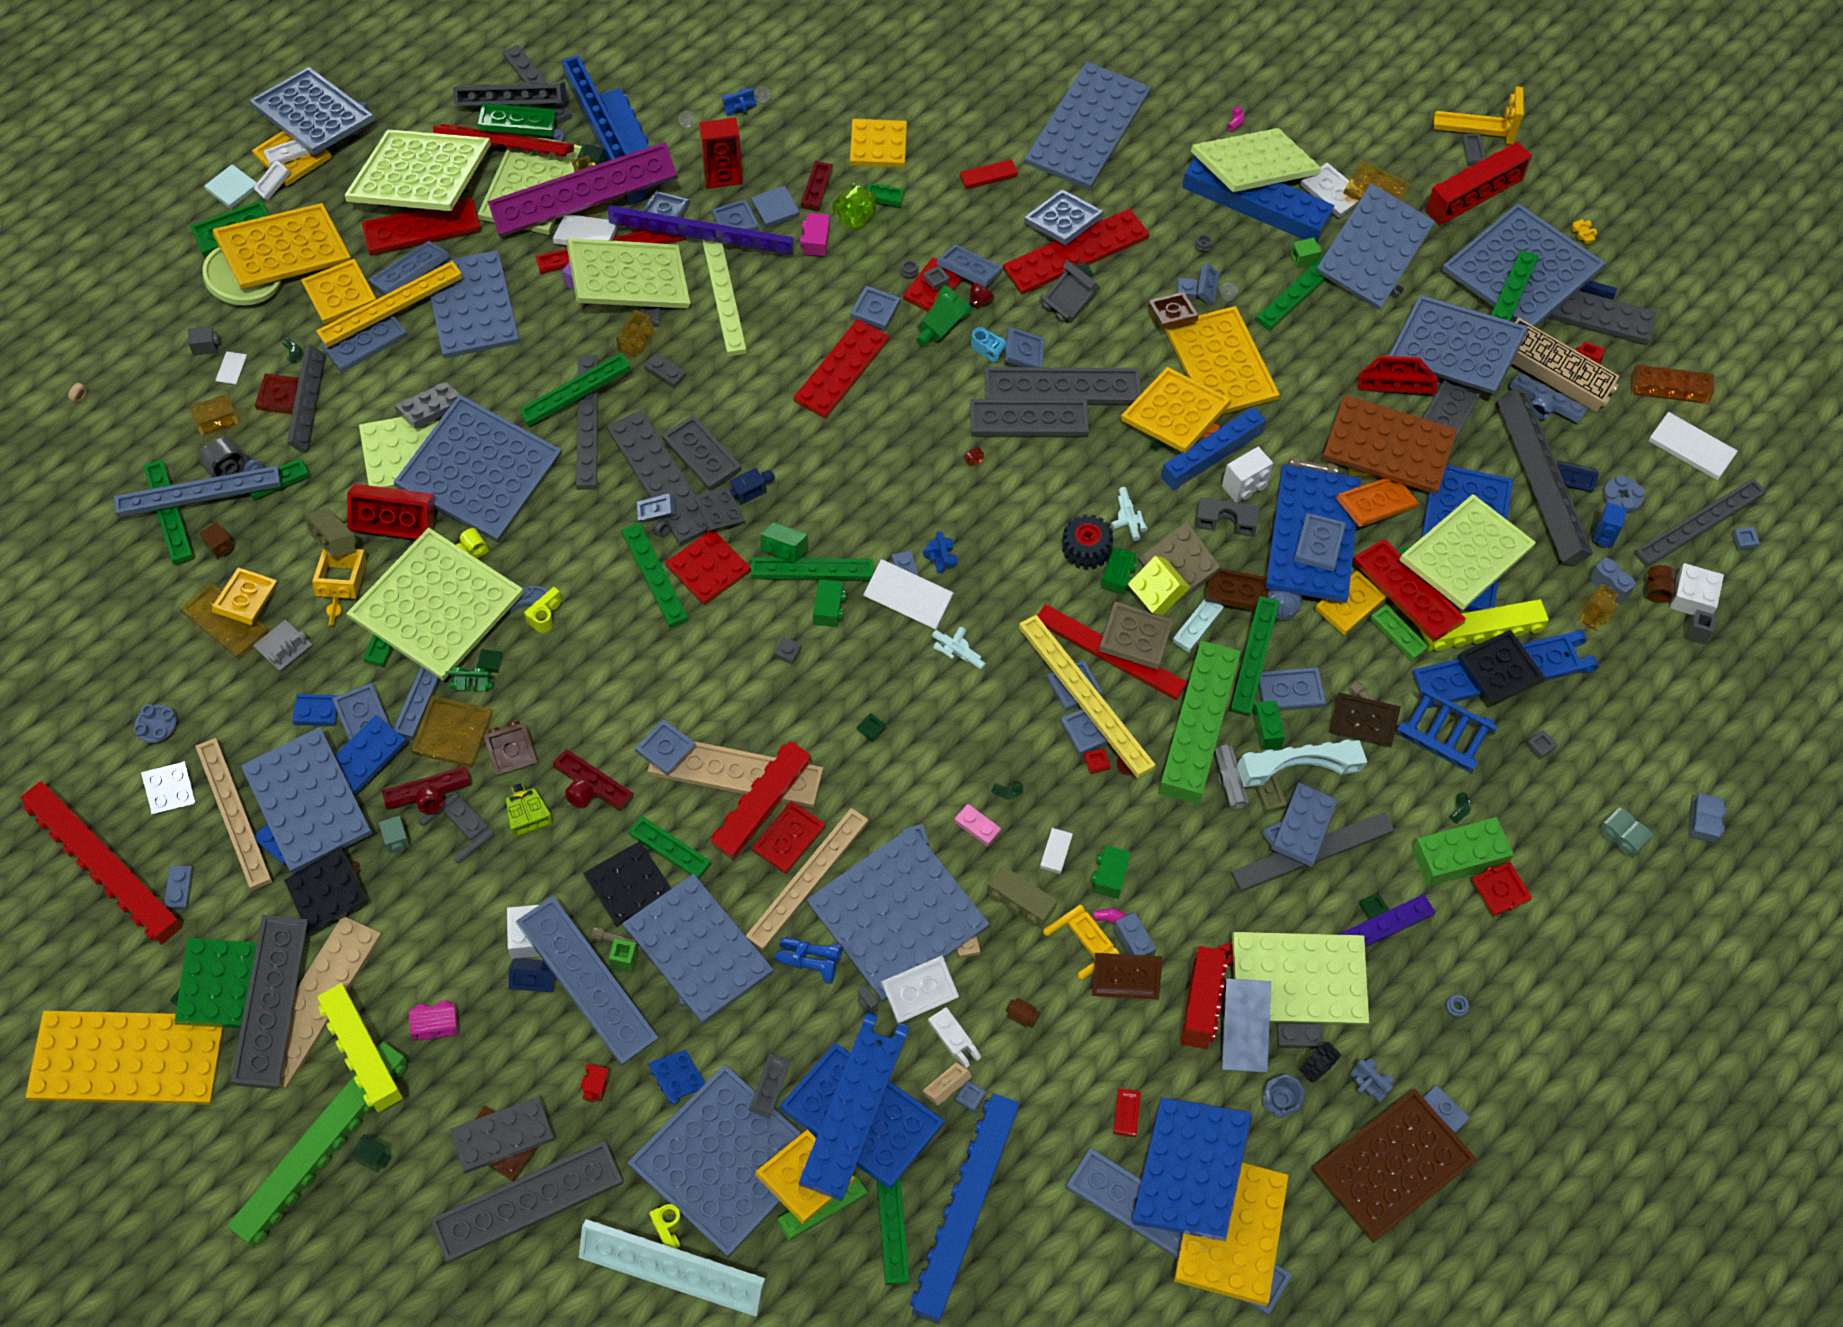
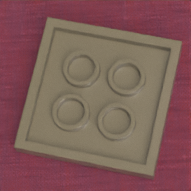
M1188 522L1139 557L1144 566L1155 555L1166 558L1187 582L1190 588L1176 603L1222 570Z
M1115 601L1099 651L1158 670L1173 619Z

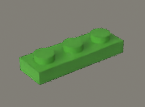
M1387 605L1371 615L1370 620L1412 662L1428 650L1429 646Z

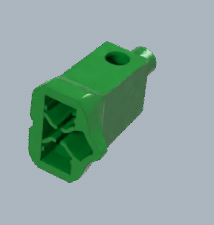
M944 285L939 289L933 305L917 327L922 332L916 338V341L922 346H925L930 339L936 343L957 321L963 320L972 312L971 306L950 287Z

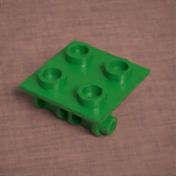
M454 667L452 671H445L446 674L454 677V680L450 681V688L454 689V691H466V689L470 691L471 679H473V691H476V689L477 691L486 692L493 690V681H490V678H495V676L484 668H473V672H468L464 668Z

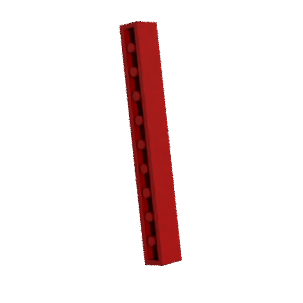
M42 781L38 782L20 797L24 803L22 806L24 811L29 816L34 814L37 817L36 823L43 830L48 828L50 831L48 835L56 844L61 842L64 845L62 847L63 851L70 858L74 855L77 858L76 864L83 871L89 870L91 873L89 877L96 885L101 883L105 887L102 889L110 899L115 897L118 900L116 905L124 913L129 911L132 915L130 919L138 928L142 925L146 929L144 933L152 942L156 939L162 945L183 928L178 919Z

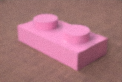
M969 804L954 819L957 825L987 847L1001 833V828Z

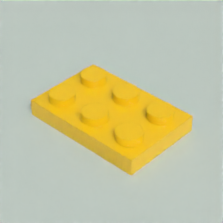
M238 567L213 604L212 612L252 625L276 588L277 580Z
M1356 571L1350 578L1347 603L1323 599L1316 605L1315 610L1345 636L1380 606L1387 596L1359 571Z

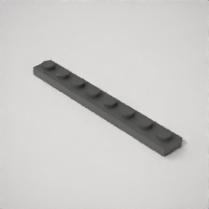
M598 355L578 356V376L598 366ZM598 389L578 399L577 490L597 489Z

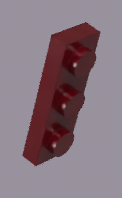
M819 161L814 162L801 200L802 208L819 211L833 170V164Z

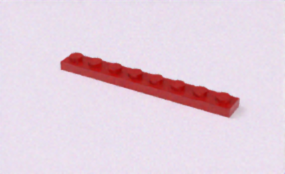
M443 123L433 126V133L490 138L491 146L503 144L506 145V148L511 149L522 147L523 151H533L534 149L539 150L541 154L553 152L556 153V156L565 157L568 153L574 152V144L500 132H485L475 128Z

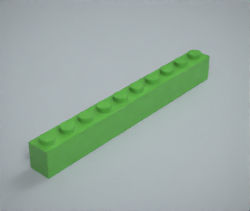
M382 1042L377 1049L393 1080L404 1074L408 1064L404 1056ZM354 1077L227 1225V1228L251 1248L265 1240L268 1230L280 1222L284 1211L296 1203L300 1192L304 1188L312 1184L315 1174L327 1166L331 1155L343 1147L347 1136L351 1132L356 1131L360 1126L362 1118L374 1110V1106L369 1108L363 1097L366 1091L364 1088L359 1089Z

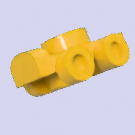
M1582 219L1573 222L1571 228L1573 232H1577L1579 241L1583 240L1584 244L1587 245L1593 243L1596 239L1594 236L1597 235V230L1595 228L1589 229L1592 226L1590 220L1584 222Z

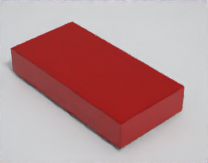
M1118 1088L1114 1135L1136 1138L1141 1097L1140 1091Z

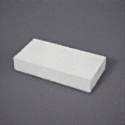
M276 160L253 189L268 201L291 172L280 161Z
M1055 828L1051 829L1040 865L1041 869L1061 874L1072 839V833Z

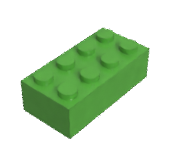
M1497 817L1417 838L1412 848L1428 887L1485 872L1491 866L1495 868L1511 861L1514 855Z

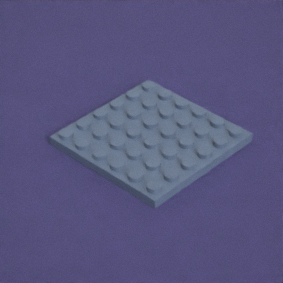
M1517 203L1445 263L1443 271L1495 307L1520 251L1523 250L1539 255L1538 262L1512 317V320L1515 322L1519 317L1536 327L1603 270L1606 263Z
M459 394L394 480V486L401 490L434 494V508L470 528H475L479 533L498 542L561 455V449Z
M912 826L806 899L807 904L836 942L843 945L845 954L882 1002L888 999L880 981L936 957L943 956L945 959L961 948L963 944L990 927L989 922Z
M724 1064L628 1162V1166L669 1204L676 1206L680 1214L729 1258L781 1203L755 1176L756 1170L802 1133L775 1109H773L770 1119L748 1111L755 1091Z

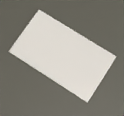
M226 351L215 381L236 384L247 354Z

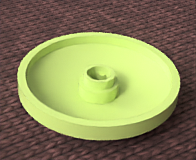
M219 247L207 256L203 264V280L207 289L218 299L235 305H252L263 302L278 291L282 282L281 279L240 290Z

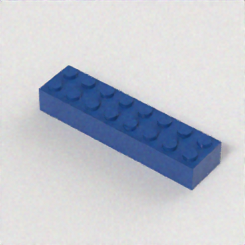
M1197 157L1194 158L1185 172L1182 187L1303 240L1315 238L1316 243L1329 224L1335 206L1281 182L1232 192Z

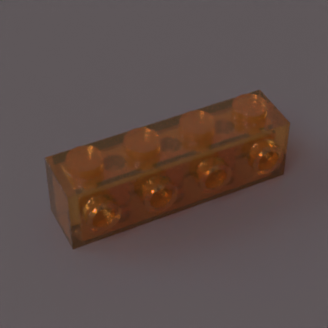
M1636 365L1631 374V394L1708 404L1714 394V374Z

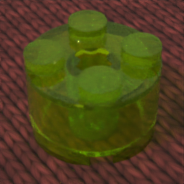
M852 183L834 200L833 211L834 213L837 212L840 217L838 220L843 225L856 229L857 227H862L875 213L876 203L874 200L876 197L872 192L858 186L856 183Z

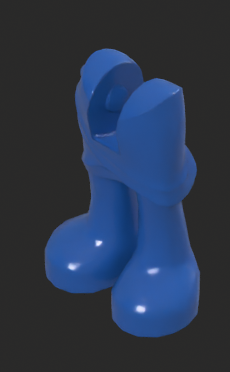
M794 937L780 939L779 946L784 950L795 952V954L777 951L775 961L799 969L803 967L816 970L821 973L824 982L828 984L833 983L836 975V964H839L842 957V944L835 943L823 946L803 942ZM807 954L816 955V956L824 957V958H826L827 960L809 958V957H806V955H807Z

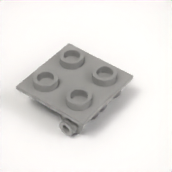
M286 620L253 645L279 671L283 670L312 646L306 639V635L302 631L298 632Z

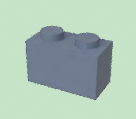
M1135 912L1115 922L1113 932L1126 954L1155 956L1156 947Z

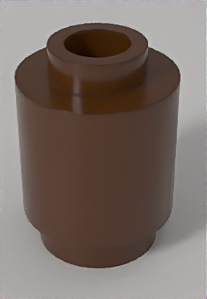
M1019 998L1015 1001L1011 1000L1006 1008L1007 1018L1026 1028L1028 1026L1031 1028L1035 1026L1041 1012L1037 1011V1008Z

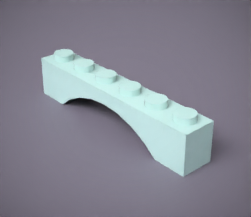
M1344 740L1340 743L1332 744L1331 742H1326L1318 746L1305 745L1302 748L1294 749L1293 747H1287L1279 751L1266 750L1263 753L1255 754L1254 752H1248L1242 755L1237 768L1245 788L1264 785L1278 771L1295 765L1321 766L1343 775L1361 772L1367 764V760L1360 740Z

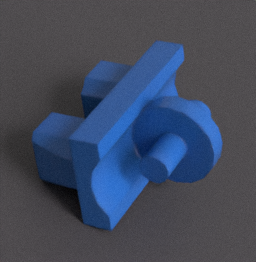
M743 88L737 93L731 95L728 93L722 96L727 116L740 111L746 113L747 109L757 106L753 88Z
M937 532L936 538L927 543V548L923 550V556L930 559L931 562H935L937 573H943L946 568H954L958 562L955 554H948L947 552H951L953 549V539L945 538L943 532Z

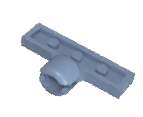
M1520 373L1517 374L1509 386L1511 389L1516 387L1527 391L1538 420L1547 419L1552 412H1557L1579 423L1588 409L1582 406V404L1574 402L1563 394L1557 393L1546 385L1539 384L1530 379V377Z

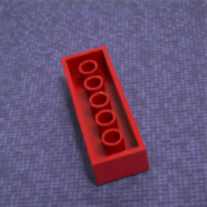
M1519 142L1507 145L1503 150L1497 153L1494 152L1485 160H1480L1474 166L1465 168L1461 173L1455 176L1452 175L1446 181L1434 185L1425 212L1439 226L1523 181L1532 155Z

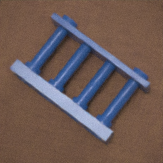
M1421 687L1418 696L1423 699L1409 723L1404 724L1401 722L1396 734L1472 774L1478 763L1474 761V755L1487 732L1494 735L1498 726L1494 725L1495 722L1487 717L1481 718L1437 695L1438 693L1434 689ZM1430 702L1442 709L1429 732L1423 734L1418 731L1417 726ZM1449 712L1461 719L1448 742L1442 744L1437 741L1436 735ZM1468 722L1480 729L1467 752L1461 754L1456 751L1455 745Z

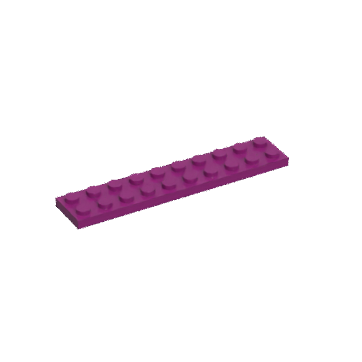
M666 142L487 202L498 235L502 237L676 179L678 176Z

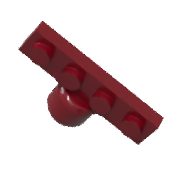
M568 749L553 761V768L573 780L565 789V798L576 808L585 807L593 798L597 797L618 811H621L633 799V792Z
M466 766L382 790L386 809L417 802L420 812L433 815L438 813L444 804L443 793L454 789H461L464 786L471 785Z

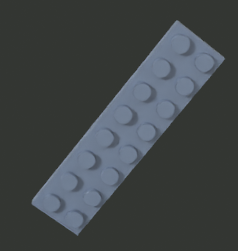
M554 896L516 920L517 926L621 1066L658 1040V1036Z

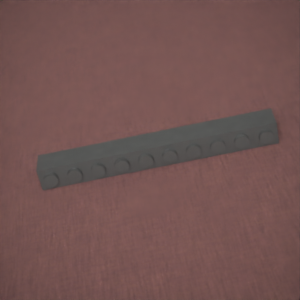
M1515 387L1497 400L1500 412L1504 416L1506 427L1512 435V442L1518 450L1519 460L1524 465L1525 475L1530 480L1532 492L1538 500V507L1543 513L1545 524L1552 535V542L1557 547L1558 557L1563 563L1576 566L1592 555L1593 551L1527 391Z

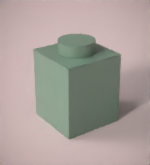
M400 816L378 822L389 854L399 853L405 850V848L410 847Z

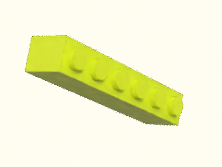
M1539 599L1462 613L1466 618L1465 623L1436 642H1433L1422 630L1420 631L1424 642L1429 646L1427 651H1442L1449 647L1459 648L1471 643L1480 644L1510 629L1516 637L1531 632L1534 634L1540 633L1545 629L1549 619L1542 601Z
M340 983L318 995L317 998L320 1005L317 1007L323 1018L328 1017L330 1022L326 1023L332 1036L337 1035L339 1040L335 1042L340 1052H346L348 1057L344 1060L350 1071L355 1070L357 1076L354 1077V1080L359 1089H365L366 1094L363 1097L369 1108L374 1106L379 1113L402 1100L403 1097L343 984Z

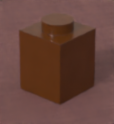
M217 522L199 533L204 545L217 560L235 549L230 537Z

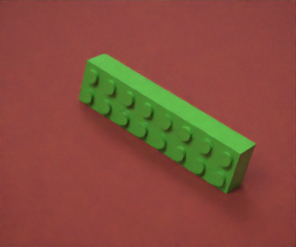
M1200 641L1158 794L1200 805L1241 651Z

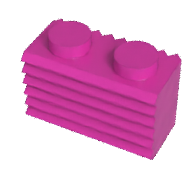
M441 1001L436 1006L428 1007L426 1004H419L415 1006V1009H409L410 1035L413 1041L459 1035L455 1003Z

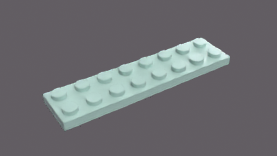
M586 1219L582 1226L579 1258L757 1317L765 1278L602 1225L598 1222Z

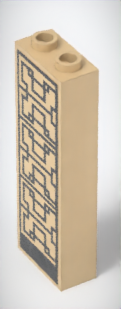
M1518 317L1515 323L1528 326V332L1512 364L1596 413L1601 406L1605 408L1610 400L1608 394H1613L1618 387L1616 381L1619 375Z

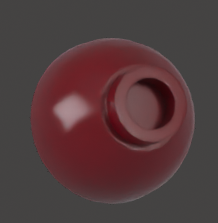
M978 283L972 284L970 303L976 308L987 305L995 299L993 293Z

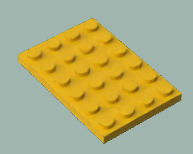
M323 203L213 229V236L240 290L337 266L351 260Z
M1236 306L1199 315L1198 321L1165 329L1187 377L1231 399V405L1222 415L1279 399L1280 394Z
M1242 1163L1226 1242L1182 1234L1174 1282L1267 1307L1289 1175Z

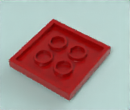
M715 530L708 531L665 562L666 567L703 606L751 572V567Z

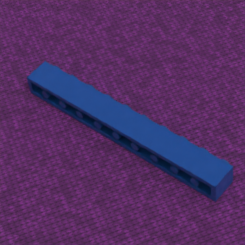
M579 55L562 60L564 76L606 160L610 161L628 155L629 153ZM645 189L625 195L628 204L646 199Z
M993 1094L991 1100H986L983 1108V1113H986L983 1121L979 1120L975 1130V1133L978 1134L976 1142L971 1141L967 1151L970 1158L968 1163L963 1162L959 1175L962 1176L961 1182L954 1185L951 1194L954 1197L952 1205L947 1204L943 1218L946 1219L944 1227L939 1226L935 1236V1240H938L936 1248H931L928 1254L927 1262H930L927 1271L923 1270L918 1282L921 1284L919 1293L914 1292L911 1299L912 1315L939 1325L1017 1115L1019 1102L997 1094Z

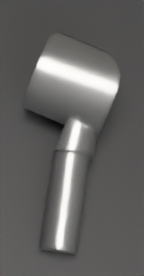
M1396 284L1390 295L1393 298H1397L1404 291V287L1401 284Z

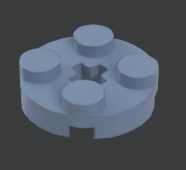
M1618 475L1606 484L1603 490L1604 503L1607 504L1608 502L1627 508L1626 512L1634 513L1640 508L1644 500L1645 490L1634 480L1624 475ZM1624 493L1627 497L1621 498L1620 495Z

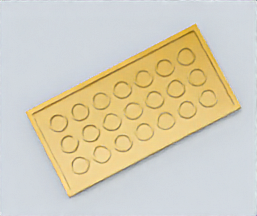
M43 1011L25 1098L28 1101L212 1105L225 1027L176 1025L175 1014Z

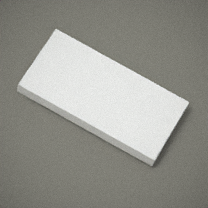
M1670 412L1667 413L1649 439V442L1717 481L1737 453V450Z
M881 559L863 596L937 630L954 593Z

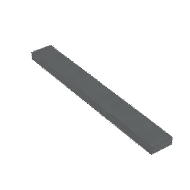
M1753 478L1636 549L1634 555L1648 568L1765 496L1766 491Z
M1385 812L1324 835L1314 864L1392 834L1394 828ZM1277 853L1233 870L1231 876L1241 893L1305 868L1308 865Z

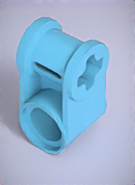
M979 327L972 332L971 348L988 360L997 362L1000 354L1006 351V341L985 328Z

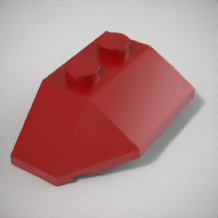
M1380 355L1359 373L1358 390L1436 394L1438 377L1420 357Z

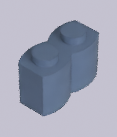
M1605 558L1598 563L1590 576L1592 583L1605 591L1606 595L1617 604L1625 601L1636 586L1634 579L1629 574L1621 571L1620 567L1609 558Z
M1701 793L1695 796L1691 809L1689 837L1715 843L1719 837L1723 836L1725 825H1722V818L1725 817L1727 807L1724 806V799Z

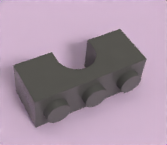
M1200 497L1195 528L1215 531L1216 523L1219 520L1228 519L1235 525L1234 534L1254 537L1258 523L1259 506Z

